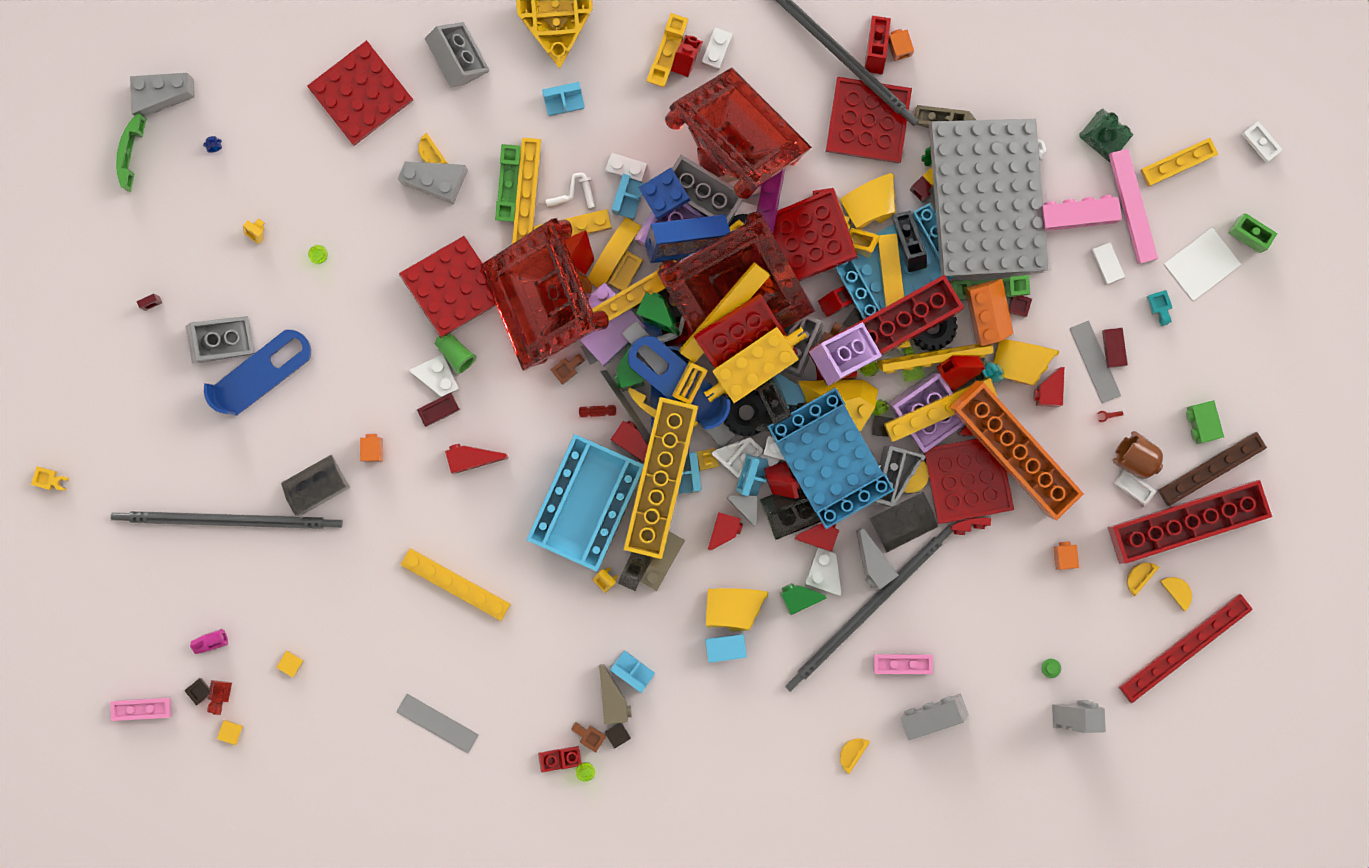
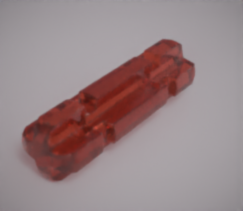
M605 405L590 406V408H587V406L579 407L580 417L616 415L615 405H608V407H605Z

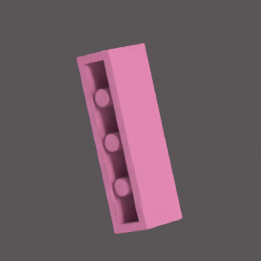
M1112 195L1101 196V199L1095 200L1093 197H1086L1082 201L1077 202L1074 199H1068L1059 204H1056L1055 201H1050L1042 206L1045 231L1114 224L1122 219L1119 197L1112 198Z

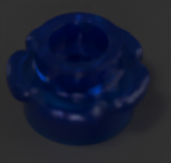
M216 136L208 137L203 144L209 153L222 149V140L217 139Z

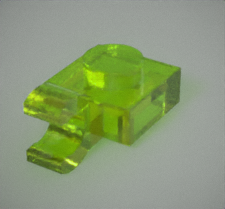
M912 347L903 349L904 356L914 354ZM915 366L913 370L902 369L905 382L925 378L921 366Z

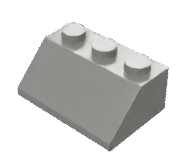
M464 22L436 26L424 38L450 87L465 85L490 71Z

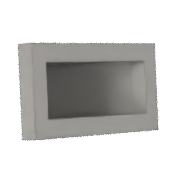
M730 495L727 498L753 526L757 524V496Z

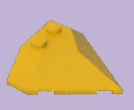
M516 0L517 15L560 69L593 10L592 0Z
M864 379L839 380L829 386L826 385L824 380L797 381L804 394L806 404L836 388L859 432L876 407L878 389Z

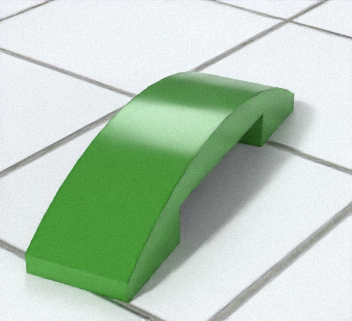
M136 114L128 123L121 136L117 150L116 169L121 188L128 192H131L135 175L128 169L135 136L143 137L146 118L141 114Z
M501 144V166L495 221L514 222L521 146Z
M1029 275L1002 278L1006 298L1030 295ZM996 279L952 281V288L960 301H967L965 287Z

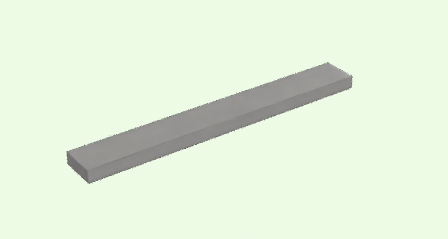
M636 320L621 333L631 345L637 339L649 336ZM644 345L638 349L637 352L656 374L660 375L666 371L668 363L650 347ZM724 422L713 429L706 430L720 447H723L736 436L729 430L728 426H725Z

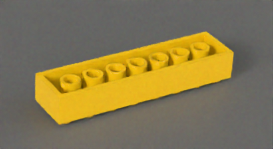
M659 398L624 550L659 559L663 558L699 406L668 398Z

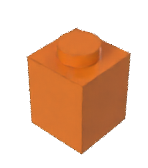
M898 29L891 32L888 44L893 60L898 61L911 57L914 53V48L908 29L904 31Z
M365 434L366 438H360V461H383V438L377 437V434Z
M1068 541L1059 542V546L1053 547L1056 570L1079 568L1077 545H1071V542Z

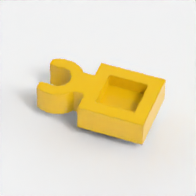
M36 466L31 485L52 490L54 485L57 490L66 491V488L60 486V482L62 480L69 481V478L66 476L56 477L57 471Z

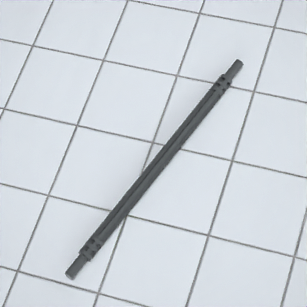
M775 0L898 115L901 114L913 126L918 123L919 120L906 109V105L792 0Z
M131 511L130 513H111V520L130 521V523L323 529V527L342 528L343 520H330L323 517Z
M948 525L937 537H933L897 573L899 576L885 585L797 671L798 674L785 686L790 692L803 679L806 680L942 546V542L954 531L950 530L951 525Z

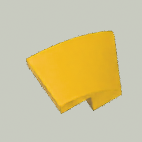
M893 173L873 179L840 198L856 229L861 230L874 220L882 224L892 215L896 214V204L894 202L896 198L894 190L895 176Z
M1004 339L998 343L994 363L1002 368L1004 379H1011L1019 384L1035 386L1042 373H1045L1048 369V364L1054 356H1058L1059 351L1039 345Z
M739 588L708 589L706 626L708 628L727 627L731 632L750 631L754 624V619L761 611L760 607L764 599L768 597V592Z

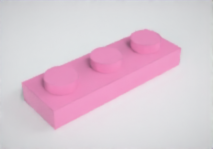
M874 654V674H933V655Z
M171 697L110 701L111 721L172 717Z

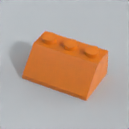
M1002 278L965 287L976 343L984 346L1000 342L1014 334Z

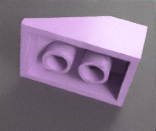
M863 322L809 351L828 386L882 357Z

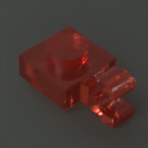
M211 680L207 697L208 700H211L207 708L208 713L221 715L223 702H228L232 687L231 682Z

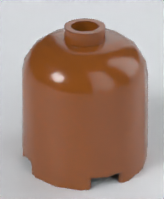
M1132 431V436L1130 438L1125 437L1117 447L1115 452L1118 456L1113 458V463L1138 478L1147 479L1162 470L1163 453L1151 441L1138 432Z

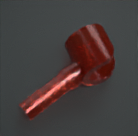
M1099 411L1097 413L1105 415L1104 420L1098 421L1100 423L1105 422L1108 418L1123 416V411L1112 413Z

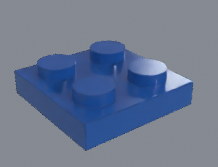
M672 168L667 169L638 187L657 220L691 201Z

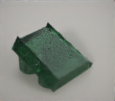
M1101 109L1096 112V115L1084 130L1079 133V137L1107 161L1111 162L1109 154L1121 151L1134 134L1127 125H1122L1118 121V116L1115 113Z

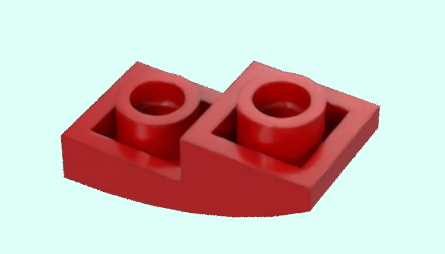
M974 518L960 521L951 525L950 530H954L955 535H965V532H971V525H973L974 529H985V526H991V518Z
M579 746L538 753L542 773L582 766Z

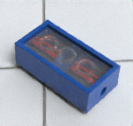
M725 214L651 223L645 241V248L650 264L720 255L724 253L731 232Z

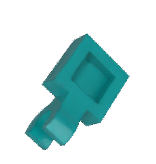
M1167 290L1148 295L1147 300L1152 314L1158 313L1160 325L1164 326L1171 323L1168 310L1173 307Z
M989 362L985 365L986 370H982L985 378H991L993 383H1000L1005 380L1002 376L1004 372L998 364Z

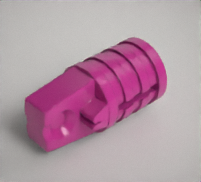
M219 629L191 641L190 647L195 654L212 651L228 645V638L225 631Z

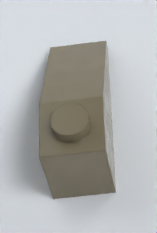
M917 105L914 117L919 120L916 125L929 128V123L932 121L976 120L970 111Z
M669 531L663 558L653 557L640 582L657 591L685 540Z
M600 664L604 724L628 722V717H632L631 705L627 706L626 699L606 666Z

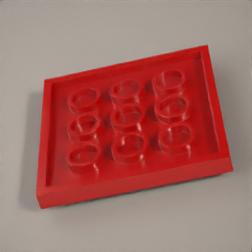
M367 40L307 85L354 146L413 101L410 94Z
M837 77L825 152L901 163L907 120L901 114L898 115L862 80ZM883 84L906 105V109L909 111L912 88Z
M834 188L777 211L771 243L786 286L858 258Z
M465 236L399 273V276L440 338L506 299Z
M758 294L695 334L694 338L714 368H717L774 328L778 327L783 336L786 333L761 294ZM794 347L793 350H794L795 354L797 355L798 352H797V350H796L795 347Z
M978 439L934 446L924 453L937 524L1014 510L1007 471Z

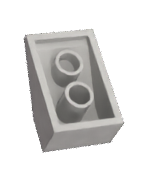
M248 316L192 322L186 325L192 364L254 354Z
M864 528L859 529L856 532L863 570L866 575L865 581L871 588L881 589L899 575Z

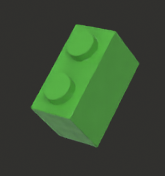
M1246 213L1237 218L1228 232L1259 253L1268 250L1278 234Z
M1214 400L1187 407L1186 417L1188 422H1191V436L1196 441V444L1224 438Z

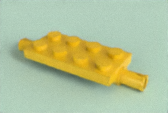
M776 327L715 368L712 372L718 379V384L704 392L706 397L714 393L708 400L713 402V400L726 393L735 403L799 360L793 350V346L808 337L806 333L797 336L804 331L802 327H799V329L788 336H783L778 327Z

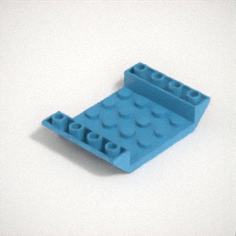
M836 388L767 426L777 447L825 529L894 491L886 474L881 471L845 408L846 404Z

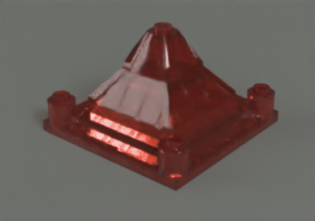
M732 67L673 102L669 107L670 111L665 116V122L671 129L679 130L684 123L689 126L688 129L698 146V161L702 168L717 177L728 175L739 179L734 185V191L741 199H749L759 186L788 165H796L802 156L812 148Z
M758 212L750 213L745 219V224L686 256L676 263L672 260L662 262L657 272L692 333L697 330L754 262L766 270L770 276L750 299L761 294L783 329L815 312L764 217Z
M550 219L481 264L522 371L544 364L551 355L592 332L606 329L609 325L608 315L602 310L593 312L588 300L592 293V285L588 277L574 265L570 258L571 256L564 243V239L571 237L572 225L565 219Z

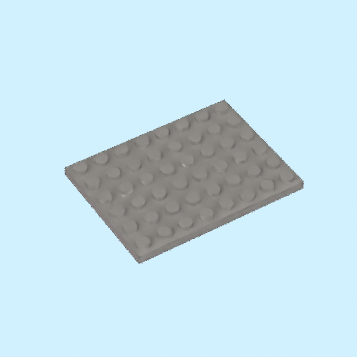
M1036 119L930 122L929 135L941 276L1049 270L1046 233L1042 216L1043 197Z

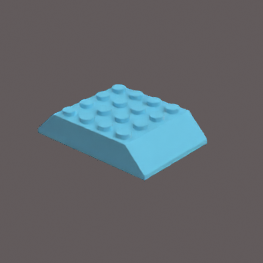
M574 434L526 540L598 572L637 487L644 465Z

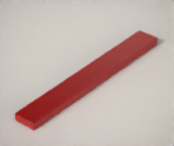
M1238 594L1118 688L1130 703L1135 702L1253 610L1242 594Z

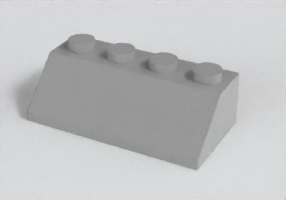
M680 154L672 169L691 200L687 204L704 217L725 214L729 226L746 194Z

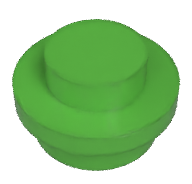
M1047 659L1042 663L1041 670L1046 677L1055 678L1061 672V665L1055 659Z

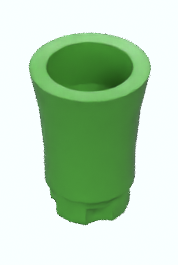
M450 333L442 338L438 337L434 343L451 364L456 374L466 371L477 358L475 354L469 351Z

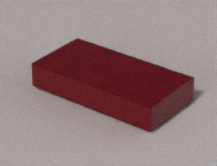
M1123 328L1102 330L1107 368L1127 366Z
M452 393L417 409L425 427L460 410Z

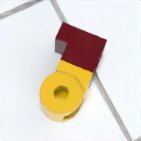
M932 167L910 188V191L922 203L930 196L928 190L934 186Z

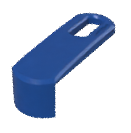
M284 330L215 385L204 383L206 402L217 412L237 416L309 361L311 346L308 339L298 331ZM294 338L298 339L302 344V350L280 368H276L271 362V356Z
M644 336L637 339L628 352L629 366L668 399L683 402L673 397L672 394L687 363L655 336ZM647 345L668 363V368L663 374H656L636 357L637 351L641 346ZM697 372V374H696V376H695V378H694V380H693V383H692L691 387L689 388V390H688V392H687L685 398H688L689 393H690V391H691V389H692V387H693V385H694V383H695V381H696V379H697V377H698V375H699L698 372ZM690 375L688 376V378H687V380H686V382H685V384H684V386H683V388H682V390H681V392H680L679 395H681V393H682V391H683V389H684V387H685V385H686V383H687V381H688ZM704 378L691 404L699 406L696 422L707 430L713 429L725 421L730 411V399L722 394L713 402H710L708 398L714 393L706 397L704 392L712 388L713 385Z

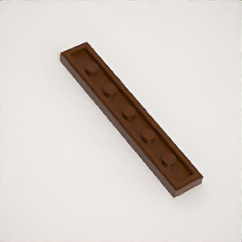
M1254 432L1158 489V492L1166 505L1171 506L1265 450L1267 447L1258 432Z

